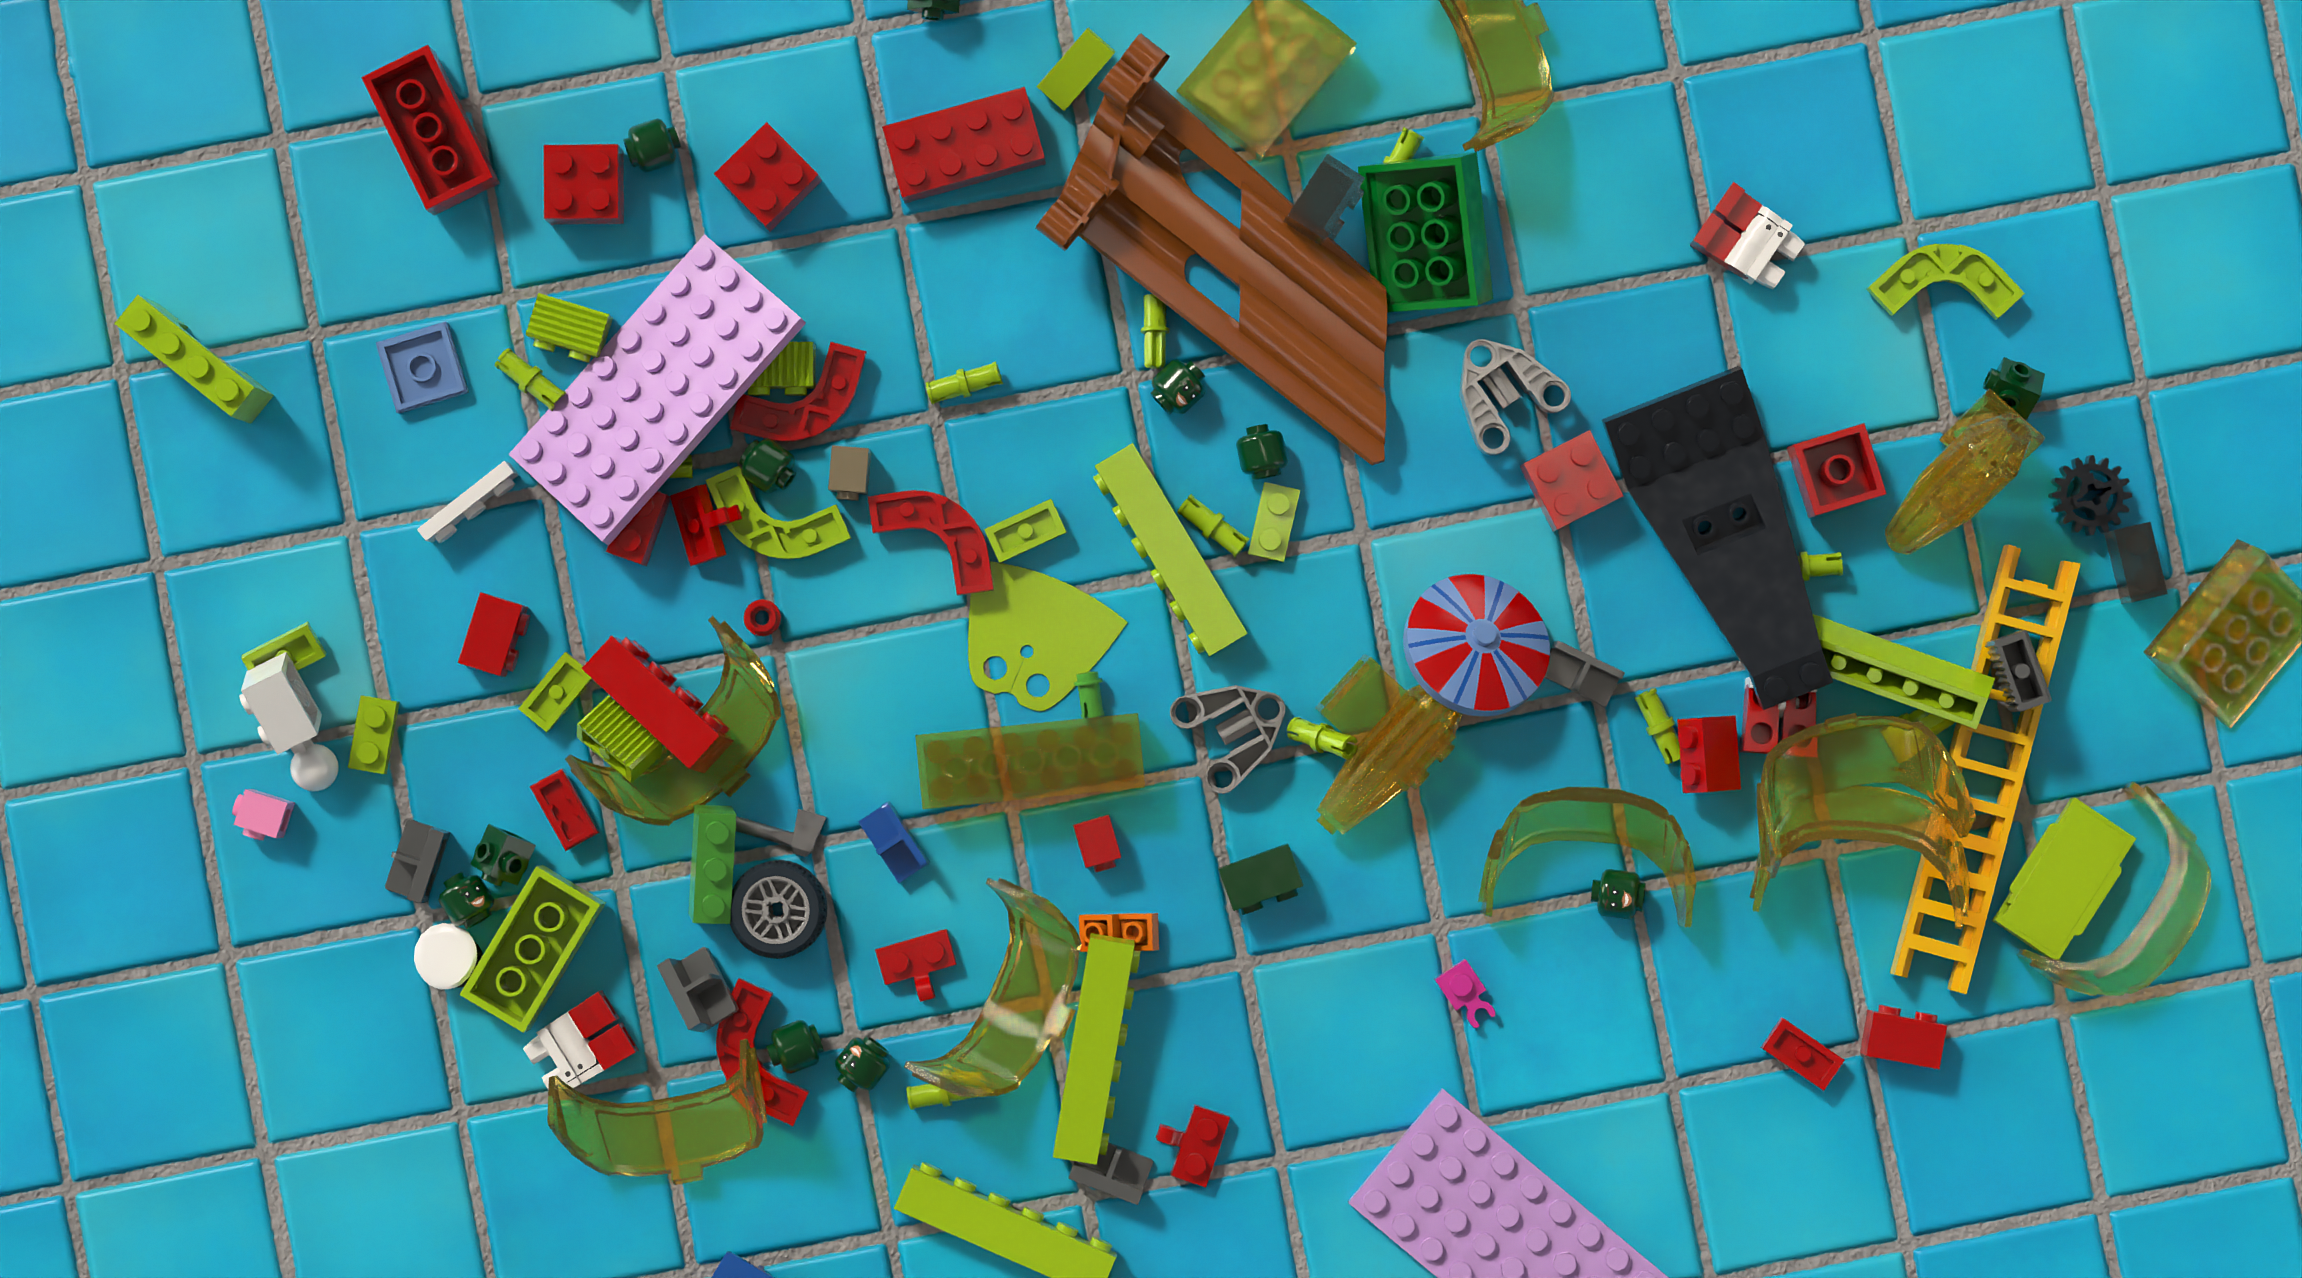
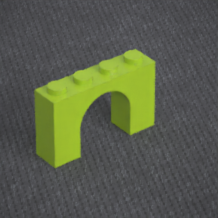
M137 294L114 323L233 418L251 424L274 396L247 373L234 368L185 331L188 326L154 301Z

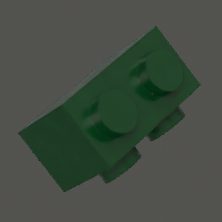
M1288 843L1218 868L1233 911L1241 909L1242 915L1264 908L1261 901L1274 896L1277 902L1298 896L1296 889L1303 886Z

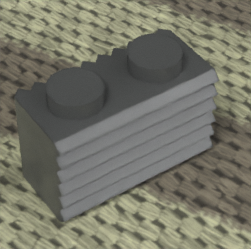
M2027 630L2017 631L1986 643L1985 647L1989 649L1987 654L1992 656L1990 661L1994 663L1992 668L1997 670L1995 675L1999 677L1998 682L2002 684L2000 689L2004 691L2003 696L2007 698L2005 703L2010 705L2009 711L2022 712L2052 701Z

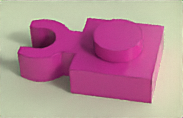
M1465 958L1434 979L1455 1010L1464 1005L1466 1006L1467 1020L1474 1028L1480 1026L1474 1017L1477 1009H1486L1491 1017L1496 1015L1492 1005L1479 999L1478 995L1486 991V988Z

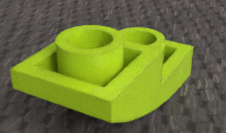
M1088 27L1040 81L1037 88L1065 111L1116 51Z

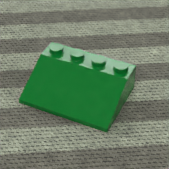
M1477 152L1440 155L1358 167L1370 274L1386 287L1387 312L1478 306L1493 299Z

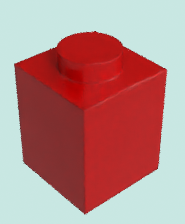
M1110 815L1074 824L1085 868L1093 866L1096 873L1116 867L1115 859L1122 856Z

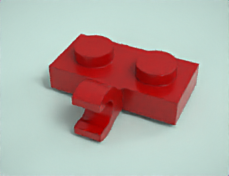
M706 484L697 485L670 495L690 566L700 565L727 555L719 526L741 520L742 516L739 506L734 505L729 508L722 507L713 510Z
M947 929L875 949L885 985L914 977L920 1002L936 998L929 972L957 965Z
M1194 1104L1185 1132L1160 1123L1156 1140L1179 1147L1170 1173L1171 1176L1203 1187L1207 1186L1230 1116Z

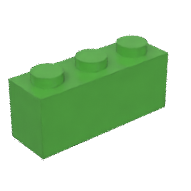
M694 805L688 911L693 923L730 924L736 813L732 806Z

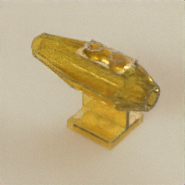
M1989 388L1940 437L1939 440L1947 448L1920 473L1891 522L1886 527L1885 536L1888 546L1897 553L1910 555L1969 521L2017 476L2023 461L2042 444L2045 437Z
M1364 654L1315 707L1340 732L1356 737L1357 743L1355 745L1358 746L1355 755L1350 759H1346L1316 809L1321 814L1317 821L1332 835L1337 830L1345 834L1403 791H1407L1410 787L1416 790L1430 775L1426 769L1436 759L1442 762L1455 748L1451 742L1456 738L1455 734L1463 714L1451 710L1434 700L1419 684L1405 690L1372 657Z

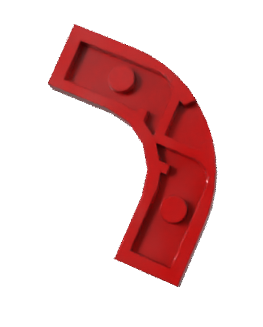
M830 342L821 377L815 389L807 397L791 404L774 403L743 394L737 401L730 429L763 439L769 438L778 442H796L823 433L845 414L852 403L858 388L867 352Z
M920 490L868 496L873 534L905 529H925L934 533L948 547L952 559L957 596L994 591L986 541L975 520L960 505L943 495Z
M738 978L731 994L739 1009L736 1013L721 1021L717 1029L716 1051L721 1069L729 1086L744 1102L767 1115L794 1126L809 1091L774 1075L766 1069L757 1056L755 1046L757 1029L773 992Z

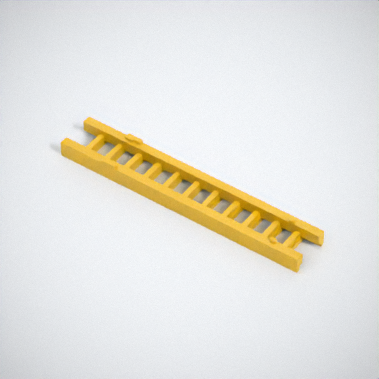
M2008 544L2003 546L1970 670L1988 676L1992 656L1987 654L1989 649L1985 645L1987 642L1998 638L2001 626L2020 631L2027 630L2028 633L2041 636L2036 657L2048 687L2081 564L2065 560L2060 561L2053 590L2048 589V585L2027 579L2018 581L2013 578L2021 549ZM2010 590L2050 600L2044 625L2004 615ZM1991 689L1989 699L2004 703L2007 700L2003 696V691ZM2043 704L2020 712L2015 733L1983 724H1978L1976 730L1956 722L1890 974L1907 978L1914 951L1919 950L1954 960L1947 989L1967 994ZM1972 733L2012 743L2005 769L1966 758ZM1963 768L2003 779L1996 804L1957 794ZM1953 804L1993 815L1987 838L1948 828ZM1943 842L1982 852L1983 855L1978 874L1939 864L1938 860ZM1937 878L1973 888L1968 910L1928 899L1933 879ZM1924 914L1964 924L1958 946L1920 936L1919 932Z

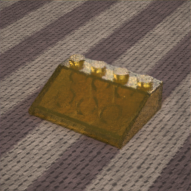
M1253 0L1176 92L1261 162L1352 55L1357 43L1329 19L1301 0Z
M2237 539L2143 653L2168 678L2224 725L2232 728L2302 644V590L2264 550Z

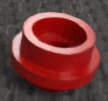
M760 599L753 601L744 612L746 628L757 636L771 635L778 629L781 622V613L778 607L769 600ZM760 611H766L769 614V621L765 625H760L756 621V615Z

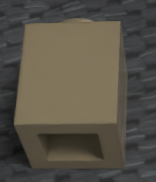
M832 445L828 490L837 492L836 499L859 501V494L868 495L871 450L869 448Z

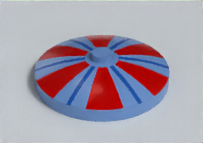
M1462 574L1438 581L1419 597L1412 607L1404 627V653L1414 678L1434 700L1462 714L1496 716L1516 709L1526 702L1537 690L1548 669L1550 659L1549 637L1538 611L1518 590L1492 577Z

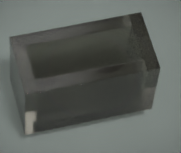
M1327 154L1284 219V222L1320 246L1327 237L1334 240L1345 221L1340 219L1345 208L1349 207L1353 210L1365 192L1359 188L1365 177Z
M2151 522L2104 533L2121 604L2168 594Z

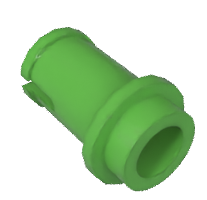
M1098 671L1076 674L1077 681L1074 682V686H1078L1081 718L1104 716L1099 684L1103 682V679L1099 678Z

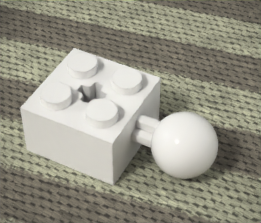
M287 652L246 671L241 688L242 694L239 695V698L247 714L251 715L254 713L261 726L257 727L264 744L267 747L272 745L277 755L291 748L294 756L291 760L290 771L293 780L298 786L307 791H321L328 788L338 775V761L329 748L314 744L311 740L312 737L318 735L322 714Z

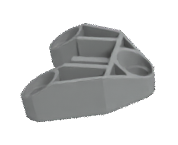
M1478 339L1466 348L1463 355L1459 397L1478 450L1483 454L1491 456L1502 453L1508 447L1510 433L1497 414V409L1478 384L1480 380H1483L1502 409L1521 397L1500 366L1505 364L1524 393H1527L1544 412L1558 413L1562 411L1570 402L1571 391L1564 381L1524 350L1485 339ZM1483 346L1490 351L1491 361L1487 366L1478 367L1472 363L1470 354L1475 347ZM1557 386L1563 391L1564 400L1559 406L1552 407L1544 401L1543 393L1547 387ZM1496 428L1502 432L1503 443L1499 448L1491 449L1484 444L1482 436L1485 430Z
M1234 685L1178 697L1170 707L1171 720L1176 726L1189 729L1209 718L1213 719L1244 702L1247 709L1215 726L1224 744L1227 745L1257 728L1261 735L1229 752L1230 754L1215 761L1208 767L1205 780L1207 786L1212 791L1222 794L1232 791L1271 751L1285 715V704L1280 696L1271 692ZM1270 698L1278 703L1279 714L1276 718L1265 720L1259 715L1258 705L1263 699ZM1181 702H1191L1197 709V716L1190 723H1182L1176 717L1175 710ZM1219 766L1229 768L1233 775L1230 785L1224 788L1216 787L1211 781L1212 771Z

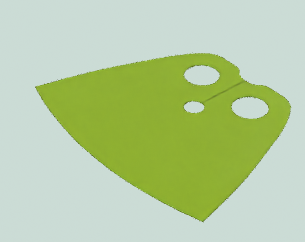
M990 561L994 591L974 593L970 597L968 661L972 680L976 686L993 694L1000 692L1011 693L1017 698L1020 705L1035 711H1044L1058 703L1075 687L1074 682L1077 681L1076 674L1089 672L1128 622L1097 599L1070 584L1030 569ZM1025 645H1030L1033 648V655L1029 658H1024L1020 653L1021 648ZM992 656L1001 657L1007 665L1005 675L997 680L987 677L983 669L985 661ZM1033 674H1043L1049 680V690L1042 697H1034L1026 689V682Z

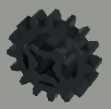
M2094 455L2086 456L2084 465L2079 457L2072 459L2071 465L2073 469L2065 465L2061 466L2059 471L2063 478H2053L2051 480V483L2058 487L2056 492L2048 494V498L2055 499L2058 505L2050 509L2051 512H2061L2063 514L2059 521L2060 525H2065L2069 522L2073 523L2071 532L2074 534L2079 533L2082 527H2084L2086 536H2092L2095 533L2096 526L2101 534L2109 532L2108 522L2114 526L2119 525L2121 520L2117 514L2128 513L2130 510L2123 504V500L2132 497V493L2123 492V486L2130 482L2129 479L2119 480L2117 475L2122 468L2116 466L2109 469L2108 458H2102L2096 464ZM2089 471L2101 474L2108 481L2102 482L2095 479L2093 473ZM2072 480L2074 488L2071 495L2067 497V489ZM2103 489V492L2096 494L2097 496L2091 501L2077 502V499L2084 497L2083 495L2088 493V491ZM2113 494V502L2108 511L2106 504L2110 495ZM2078 509L2085 512L2087 518L2091 520L2077 516L2072 510Z

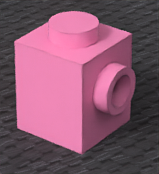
M245 789L244 794H239L235 800L232 815L236 816L233 825L244 828L242 834L254 839L264 840L265 835L273 838H284L295 802L255 789Z

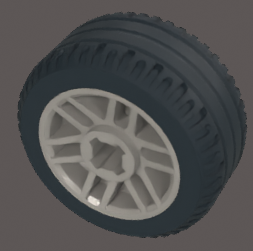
M773 860L758 864L747 870L737 880L732 889L731 929L745 948L759 956L773 959L794 956L811 946L824 928L828 908L824 889L813 873L797 863ZM780 902L783 904V914L775 916L772 905Z

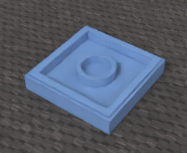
M445 321L376 342L396 413L401 414L469 393L448 322Z

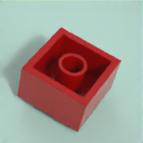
M767 122L714 173L717 179L769 232L822 181L819 174Z
M618 144L544 145V219L550 225L624 224L623 150Z
M1865 423L1787 447L1808 518L1886 494Z
M1590 430L1520 466L1553 532L1623 497Z

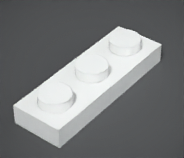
M503 461L417 529L427 542L433 543L435 540L439 543L444 542L457 531L455 525L466 517L468 520H471L479 515L486 508L484 505L486 500L494 494L497 497H501L515 486L513 479L519 474L509 462Z

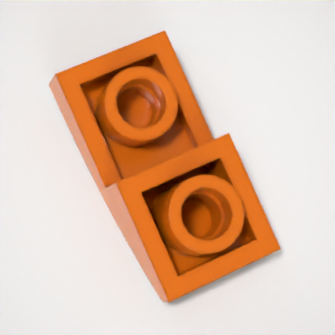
M1158 913L1079 915L1080 952L1088 951L1091 933L1135 940L1134 950L1136 951L1159 950Z

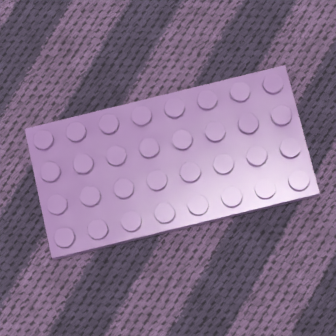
M704 234L603 347L600 356L594 358L565 390L566 395L562 396L554 404V410L548 409L509 455L592 533L609 546L802 329L806 322Z
M1443 1088L1348 1201L1352 1207L1437 1278H1669Z

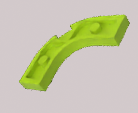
M1931 244L1909 252L1891 265L1866 289L1892 316L1922 288L1931 283L1945 281L1957 284L1968 291L1995 320L2025 294L1990 257L1974 248L1953 244Z
M741 466L734 467L705 480L717 509L722 507L729 508L734 505L739 506L742 519L725 525L740 542L760 554L779 559H800L815 555L852 539L837 504L803 519L787 522L773 519L761 510L754 499L747 480L742 476Z

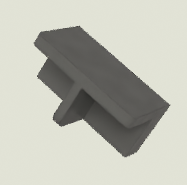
M1554 641L1550 649L1549 665L1544 678L1606 707L1618 681L1623 678L1625 672L1563 642Z
M412 819L407 820L397 851H393L391 854L394 860L385 888L389 891L405 895L408 900L420 904L428 902L451 832Z
M702 947L682 960L668 958L657 965L688 1030L705 1032L738 1011L739 1008L709 948Z
M1108 1142L1106 1155L1099 1154L1097 1165L1074 1161L1069 1179L1138 1205L1153 1160Z

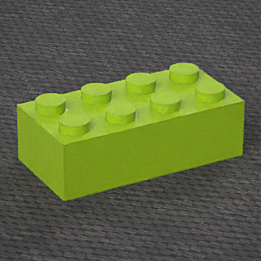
M536 866L460 995L523 1033L531 1030L606 902L546 866Z

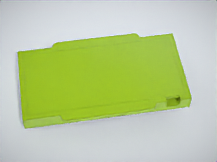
M2070 798L2056 822L2047 827L2009 887V895L1992 921L2051 961L2058 962L2074 935L2079 936L2083 933L2122 872L2119 865L2136 838L2077 798Z

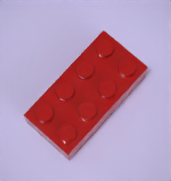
M429 45L361 77L428 212L435 216L500 184L436 52Z
M1025 87L882 126L904 203L1046 164Z
M611 635L581 669L686 767L705 773L734 742L727 734L730 727L717 715L714 714L712 716L707 711L704 713L700 709L704 703L688 689L684 690L680 686L677 688L673 684L677 678L664 666H659L653 661L650 663L647 658L651 654L637 641H632L628 637L622 640Z

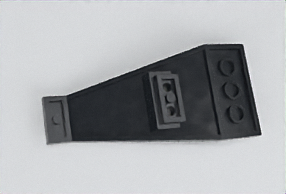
M1740 366L1734 367L1602 419L1625 488L1748 671L1760 707L1765 710L1833 683L1821 648L1766 438L1743 369ZM1736 508H1743L1742 516L1733 518V511ZM1703 521H1708V529L1699 532V524Z

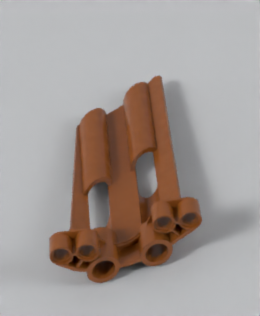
M1140 33L1098 86V89L1105 95L1093 124L1074 162L1060 197L1045 213L1035 229L1064 251L1068 249L1078 236L1081 237L1369 464L1375 465L1384 462L1386 432V395L1384 390V352L1387 340L1386 287L1154 80L1170 58V55ZM1183 150H1191L1241 189L1240 229L1195 195L1189 188L1180 168L1179 156ZM1197 254L1239 287V322L1186 282L1184 274L1185 264L1191 255Z

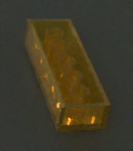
M1138 713L915 735L922 809L1145 787Z

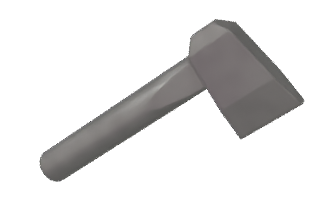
M798 809L794 832H790L736 816V831L792 847L794 854L806 857L812 853L827 817Z

